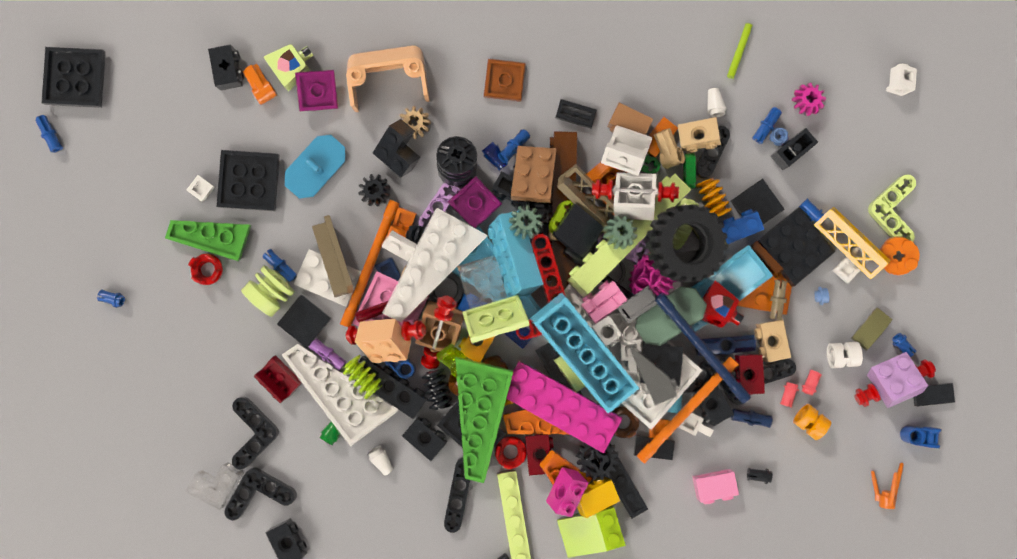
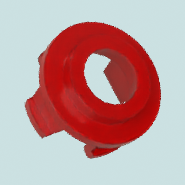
M201 254L196 258L193 257L188 263V266L191 267V279L196 283L211 285L216 283L222 276V263L219 258L212 254ZM205 263H212L215 267V271L209 277L204 276L201 271Z
M504 437L496 445V460L505 469L512 470L520 466L526 459L527 451L525 444L517 437ZM507 445H514L517 448L518 453L515 458L509 459L504 455V448Z

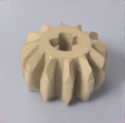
M412 106L411 112L408 108H405L407 114L400 113L399 116L415 130L413 139H417L418 133L421 137H424L422 131H429V128L425 125L431 124V121L427 119L429 117L428 113H423V108H419L416 112L415 106ZM415 119L418 125L414 126L411 121Z

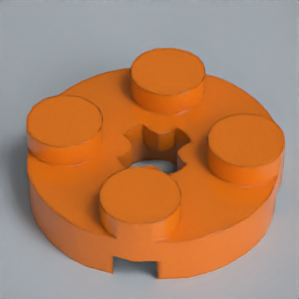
M891 237L879 248L891 260L883 268L889 274L904 275L918 266L920 258L919 249L911 240L905 237ZM897 251L904 254L899 261L896 258L893 259Z

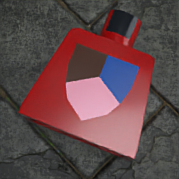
M714 281L703 297L707 306L702 320L719 328H723L728 321L738 326L744 318V315L735 311L739 304V299L720 283Z

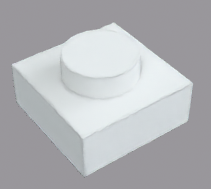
M197 175L187 188V191L204 202L215 187Z

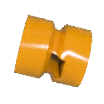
M806 404L797 412L793 423L802 430L806 429V433L814 440H819L827 433L832 422L823 414L818 415V410L811 404Z

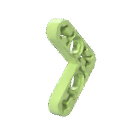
M903 175L896 179L870 203L868 213L890 237L902 236V234L906 233V238L913 242L915 238L914 232L893 210L916 187V180L912 175ZM905 180H908L909 183L907 184V187H904L901 190L898 189L904 184ZM890 191H893L896 194V200L894 202L888 199V193ZM879 205H880V206H881V208H880V211H881V212L876 213V212H875V210L877 209L876 206H879ZM889 218L895 220L896 225L894 228L888 227L887 220Z

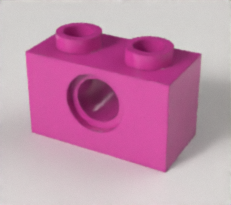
M562 467L546 502L556 514L572 517L588 482L578 471Z

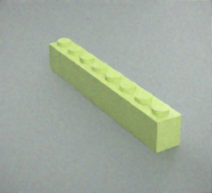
M676 174L670 178L666 176L661 182L664 186H670L672 182L675 183V187H679V198L674 199V203H671L669 198H663L661 202H658L657 194L655 198L654 220H658L657 215L661 212H666V209L675 207L691 190ZM627 219V222L633 220L632 227H637V230L633 232L637 235V238L633 240V245L627 246L624 250L620 246L618 249H614L613 243L607 245L609 239L607 241L603 239L595 247L597 251L594 254L590 252L582 260L584 264L580 268L576 266L569 273L571 277L567 282L584 298L647 235V231L653 229L650 226L653 220Z

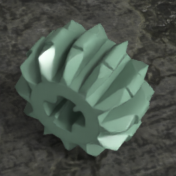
M526 205L525 210L519 206L518 212L512 211L511 215L513 217L509 218V223L512 224L510 230H516L514 234L516 237L521 233L522 239L526 238V234L532 239L534 233L539 234L540 230L538 227H542L543 222L538 221L542 216L541 214L535 215L536 208L529 211L530 207ZM524 219H527L528 226L524 225Z
M615 216L614 220L609 219L607 221L608 225L603 228L607 232L603 235V238H609L607 245L613 243L614 249H618L620 246L622 250L626 249L627 246L633 245V240L637 238V235L633 233L637 230V227L631 226L633 220L627 222L626 216H623L621 219L619 216Z

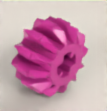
M812 82L806 86L802 84L799 86V90L794 91L796 97H793L792 101L797 103L794 108L797 109L799 107V114L805 112L806 116H810L812 113L817 114L819 109L825 106L822 102L826 101V97L821 96L825 90L819 91V85L813 87Z

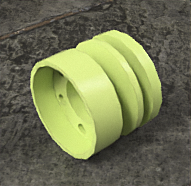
M264 265L260 270L265 276L260 273L255 274L260 283L257 284L250 280L241 289V292L259 310L273 317L281 308L276 299L278 298L286 302L288 298L284 293L292 296L295 291L282 275Z

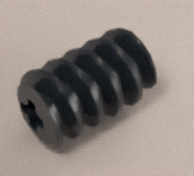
M445 368L426 372L422 376V379L428 380L423 386L430 387L425 394L432 395V397L427 399V402L434 403L429 409L439 410L453 406V404H448L452 397H446L450 390L444 389L448 382L442 381L447 376L440 374Z

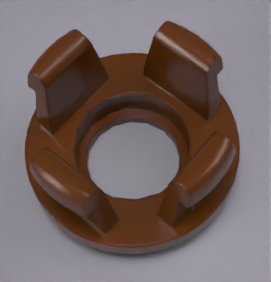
M625 406L613 409L612 412L615 414L626 415L630 420L627 428L621 429L618 427L614 435L619 438L635 436L639 428L640 419Z

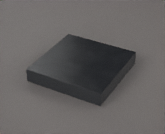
M763 178L731 200L740 215L742 212L750 209L753 211L757 210L762 224H765L785 210Z
M574 203L552 235L582 259L586 256L604 227L579 205Z
M301 294L277 325L304 347L308 348L332 318Z

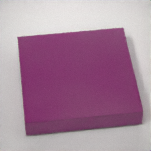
M334 70L295 72L300 112L338 109Z
M477 176L448 201L450 206L466 223L475 229L502 205Z

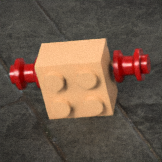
M396 319L360 322L358 329L356 326H349L345 337L351 345L357 344L372 363L398 362L407 360L412 337L415 336L417 340H422L426 335V326L421 320H416L414 325H411L409 321H404L402 327Z

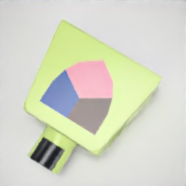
M289 44L264 56V59L282 85L290 91L296 85L295 72L310 71L305 61L314 55L307 46L297 52L294 46Z

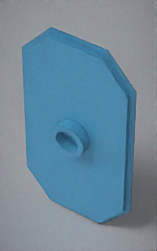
M332 135L316 136L285 171V187L299 199L314 197L345 162V147Z

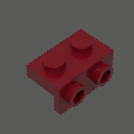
M276 355L254 375L259 384L279 403L289 398L302 384L299 378Z

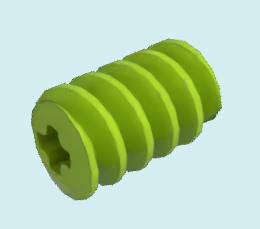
M357 355L343 367L346 368L343 375L351 374L348 380L350 382L356 380L353 386H361L359 393L366 392L364 399H368L382 387L379 386L381 378L374 380L376 373L369 374L371 367L363 368L366 361L359 363L358 361L361 356Z

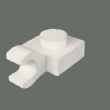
M640 340L620 341L621 361H627V373L637 374V365L630 347L634 346L641 352Z
M691 413L678 427L694 436L699 431L711 437L714 431L703 425L704 419L694 413Z

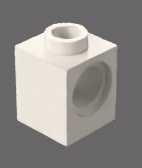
M609 315L591 326L605 346L609 345L612 347L620 342L619 337L622 334ZM605 327H610L613 331L612 336L609 338H605L602 334Z

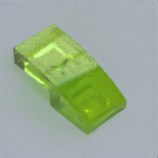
M449 344L436 354L437 360L450 368L451 374L456 378L455 357L468 359L453 344Z

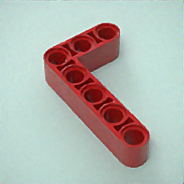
M538 234L532 239L531 245L549 303L554 295H559L560 293H563L565 297L566 295L549 238L544 234ZM539 238L546 242V246L543 249L535 246V241ZM543 257L551 260L550 267L545 268L541 265L540 261ZM548 276L556 278L557 283L554 287L547 285L546 279ZM531 319L529 320L530 333L527 336L520 335L519 329H516V334L521 339H530L543 335Z

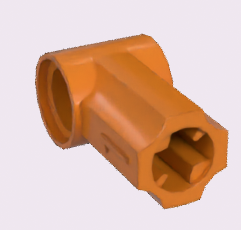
M258 64L246 67L243 73L260 105L278 96Z

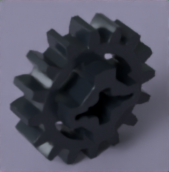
M530 201L529 211L536 208L535 215L541 214L542 216L538 221L543 222V225L538 228L540 230L539 234H543L544 225L549 224V203Z
M584 443L585 447L580 445L579 450L581 452H578L576 457L581 459L577 461V465H582L580 472L586 471V477H589L591 474L593 475V480H596L597 476L604 480L605 474L608 477L611 476L610 470L616 471L617 467L613 464L619 463V460L615 458L619 453L613 452L615 445H608L607 451L604 453ZM591 448V454L585 456L586 451ZM595 452L596 455H598V457L601 458L600 465L597 459H594ZM609 460H611L608 467L604 469L605 462H609Z

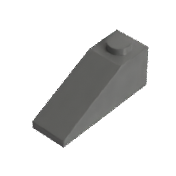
M630 347V351L654 405L677 397L676 390H679L675 379L670 380L669 375L636 347Z

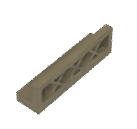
M575 164L558 178L557 188L573 203L579 205L605 227L610 219L608 212L614 213V202L609 200L607 196H601L599 199H596L595 195L585 194L582 191V187L592 188L594 182ZM576 172L581 177V182L572 181L569 176ZM595 199L604 200L607 203L606 207H598L595 204Z
M330 215L324 216L325 222L312 226V230L334 298L352 293L353 285Z

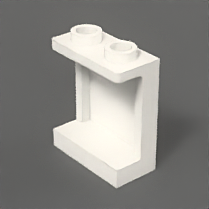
M617 125L610 142L607 143L601 163L639 176L652 137Z

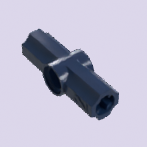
M754 335L702 339L715 355L753 352L756 349ZM724 340H727L729 347L724 351L721 344ZM695 347L696 356H702Z

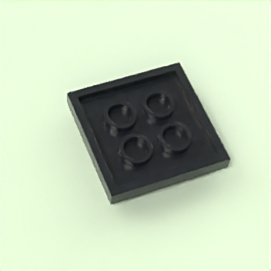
M45 47L41 103L56 106L102 108L106 52L101 49Z
M221 150L216 207L276 212L280 155L275 153Z
M800 207L796 208L758 240L761 246L783 268L782 275L791 287L796 286L835 252Z

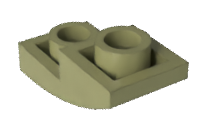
M877 307L866 321L860 325L851 339L858 342L867 351L893 319Z

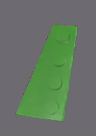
M171 220L165 239L240 261L252 225Z

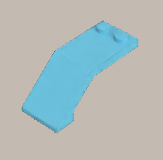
M748 245L721 265L720 270L714 271V275L704 278L691 288H696L703 298L709 286L714 281H717L741 301L773 275ZM700 320L691 327L696 332L708 323Z

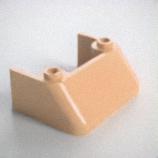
M406 46L351 55L347 63L346 78L350 106L353 110L359 112L356 86H360L365 82L366 73L404 68L405 73L411 78L421 77L425 100L430 102L422 50L417 46Z

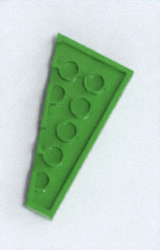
M455 357L465 479L484 483L513 370Z

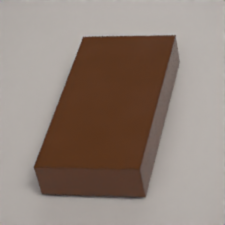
M755 241L751 245L752 250L772 275L778 278L782 274L783 268L758 241Z

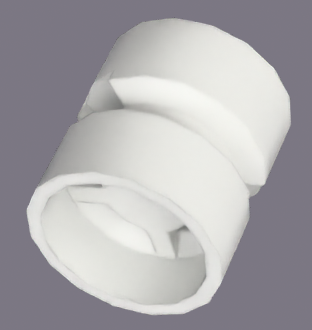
M845 342L844 345L842 343L828 344L827 360L831 368H843L845 365L847 367L861 366L863 355L858 342Z

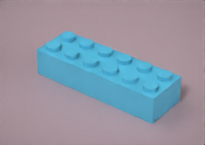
M560 293L531 317L536 327L607 413H610L639 389L637 384L563 293Z

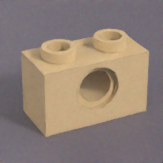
M716 117L678 125L683 152L694 153L698 149H714L721 145ZM697 134L705 135L704 138L700 140L695 139V136Z
M783 320L755 324L754 334L760 343L758 352L763 355L764 362L791 358ZM770 336H773L775 339L773 346L768 344Z

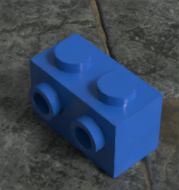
M750 209L742 212V216L734 219V217L723 220L725 227L722 230L723 233L727 232V244L765 230L757 210L753 211Z

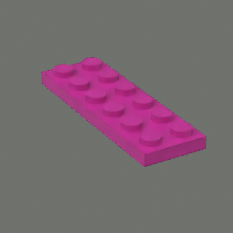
M518 361L513 371L506 399L598 451L605 452L623 417L612 411L607 413L601 405L521 361Z

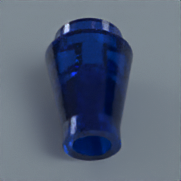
M492 142L482 150L483 157L499 171L508 165V163H503L498 158V154L501 153L498 144L496 145Z

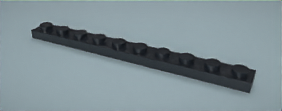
M550 342L536 349L535 351L549 376L573 390L554 361L560 355ZM595 452V456L600 463L601 458H599ZM617 456L615 458L619 460V463L613 464L617 467L616 471L610 470L611 476L608 478L613 481L620 500L631 519L647 511L648 508ZM609 460V462H605L604 469L608 467L611 460Z

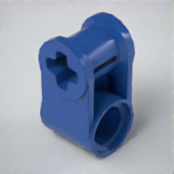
M409 358L398 362H385L401 378H410L416 373V366ZM405 364L411 367V372L408 375L402 372V367Z
M905 426L900 431V437L906 443L940 449L938 441L939 433L942 432V429L924 426ZM912 432L915 434L913 439H911Z

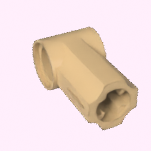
M670 128L654 134L661 152L660 162L663 168L668 169L685 162L684 152L680 147H677Z

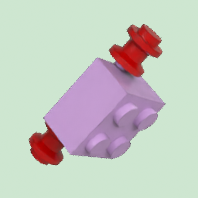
M907 352L871 367L867 376L872 383L868 384L867 389L864 391L860 388L856 389L855 400L859 405L867 407L869 406V401L874 400L878 402L881 397L886 407L890 408L923 393L928 387L923 377H934L936 368L931 361L926 359L922 360L921 365L917 367Z

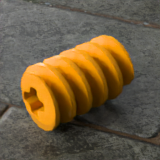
M710 178L695 186L702 187L698 193L705 194L701 200L708 201V203L704 207L711 208L709 213H715L720 217L729 213L732 208H725L729 201H722L726 193H719L723 189V186H716L720 179L714 180Z

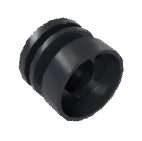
M459 136L449 137L441 142L436 153L439 177L450 186L459 187L468 184L476 175V147L468 139Z

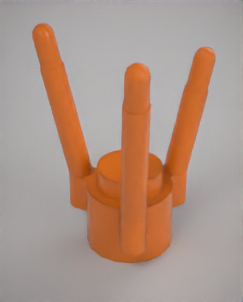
M900 463L898 472H895L893 475L891 491L882 490V494L879 493L875 472L871 471L875 501H879V507L895 509L903 463Z

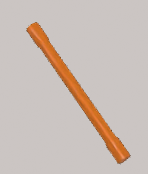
M389 200L382 222L340 325L349 328L353 323L355 313L382 244L400 205L398 202Z
M731 357L723 363L730 373L739 365ZM717 372L657 436L636 455L640 461L645 464L666 439L718 386L723 379Z

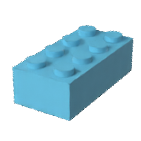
M512 212L499 214L488 226V236L492 239L494 245L493 253L499 262V273L503 276L505 282L504 290L509 297L530 295L543 285V281L529 236L526 234V238L522 239L521 233L516 237L514 235L516 230H510L512 224L509 223V218L513 217L511 215Z

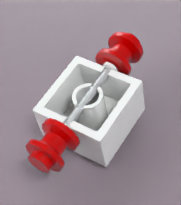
M617 173L616 186H613V180H609L608 184H602L600 180H596V183L592 184V195H595L596 199H599L601 196H607L609 200H612V196L615 195L614 217L619 216L621 219L623 216H626L627 219L654 220L655 198L657 194L658 202H661L663 198H669L671 203H674V199L679 198V187H675L673 182L670 186H664L662 182H659V189L656 188L657 174L639 173V176L631 173Z

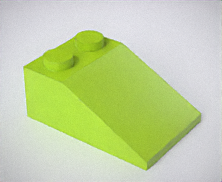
M613 505L589 518H585L577 513L572 517L567 516L557 519L568 558L606 552L626 546Z

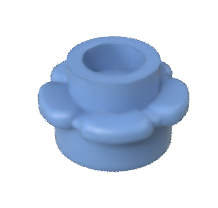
M779 127L774 128L770 134V141L774 142L776 146L785 144L788 141L787 130Z
M821 286L818 287V290L814 292L815 301L819 302L820 305L829 303L828 289L821 288Z

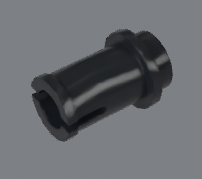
M747 469V472H749L747 473V480L761 481L764 484L772 482L773 473L769 469Z

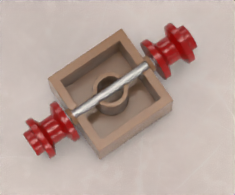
M450 296L439 297L437 303L429 301L423 312L421 321L426 326V335L422 340L416 339L415 343L425 346L423 350L424 355L421 357L420 362L427 369L437 368L440 364L439 358L442 357L443 353L452 356L458 343L464 317L462 311L456 309L457 303Z

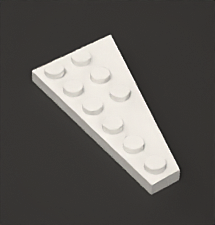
M436 208L383 314L402 322L488 235Z
M299 344L282 354L283 359L350 447L398 412L396 407L389 405L382 398L374 394L368 399H364L366 392L359 393L361 386L354 387V380L350 382L348 376H344L343 373L334 369L330 364H326Z

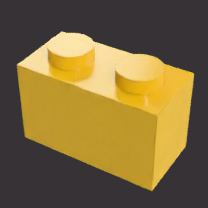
M599 476L592 483L588 484L577 506L579 514L589 518L618 503L620 499L613 481L605 476L604 480H601Z

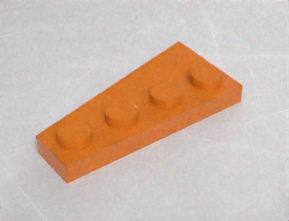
M526 409L503 415L508 434L570 435Z

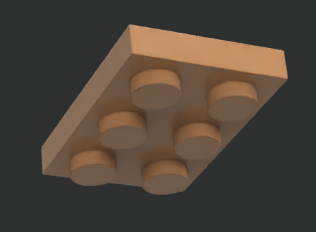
M518 146L511 200L551 202L556 148Z

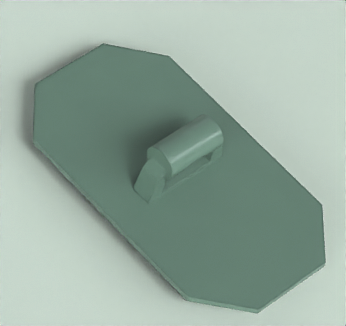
M680 286L669 293V295H666L690 326L703 319L707 304L696 288ZM658 304L640 315L635 325L644 342L652 345L661 346L682 332Z

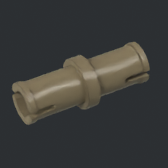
M775 280L773 296L770 299L772 306L769 318L775 319L776 317L777 320H782L783 307L787 300L785 293L788 281L782 280L780 288V280Z

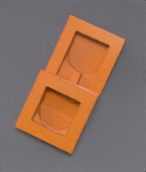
M398 207L387 236L393 230L406 238V232L409 226L414 224L417 213Z

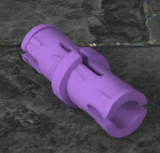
M317 338L309 346L311 350L322 357L324 362L327 361L338 371L347 362L337 355L333 348L327 347Z

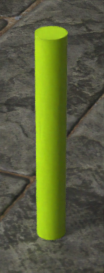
M745 23L727 77L730 79H734L753 26L750 23Z

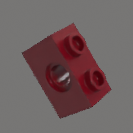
M734 355V360L739 364L733 370L736 373V380L741 383L750 395L765 394L763 355ZM747 369H749L751 371V377L746 380L744 378V372Z
M525 434L529 476L543 475L545 473L540 467V463L549 454L550 449L554 448L553 437H549V434ZM538 449L546 451V455L543 458L535 456V452Z

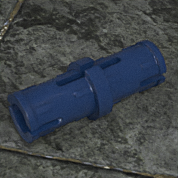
M735 408L732 410L734 413L731 416L732 421H740L750 426L760 425L768 428L772 425L773 418L771 415L759 414L753 410H750V412Z

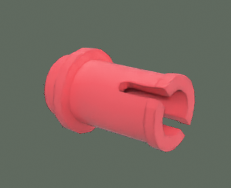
M810 370L805 384L801 386L803 388L802 392L813 396L817 392L815 389L822 374Z
M787 382L783 386L785 390L780 404L793 407L794 398L799 389H797V384Z

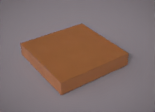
M488 59L484 98L521 102L526 63Z

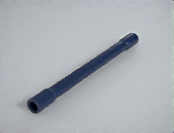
M664 293L659 294L654 301L685 334L730 387L742 404L749 401L751 395L732 376L677 311L669 298Z

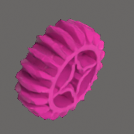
M643 254L642 259H637V265H633L634 270L630 272L632 277L628 280L630 281L629 287L632 289L631 292L635 295L649 285L657 296L661 293L669 295V290L674 289L672 285L677 281L670 280L669 277H663L660 274V270H655L652 266L654 261L649 260L648 256Z

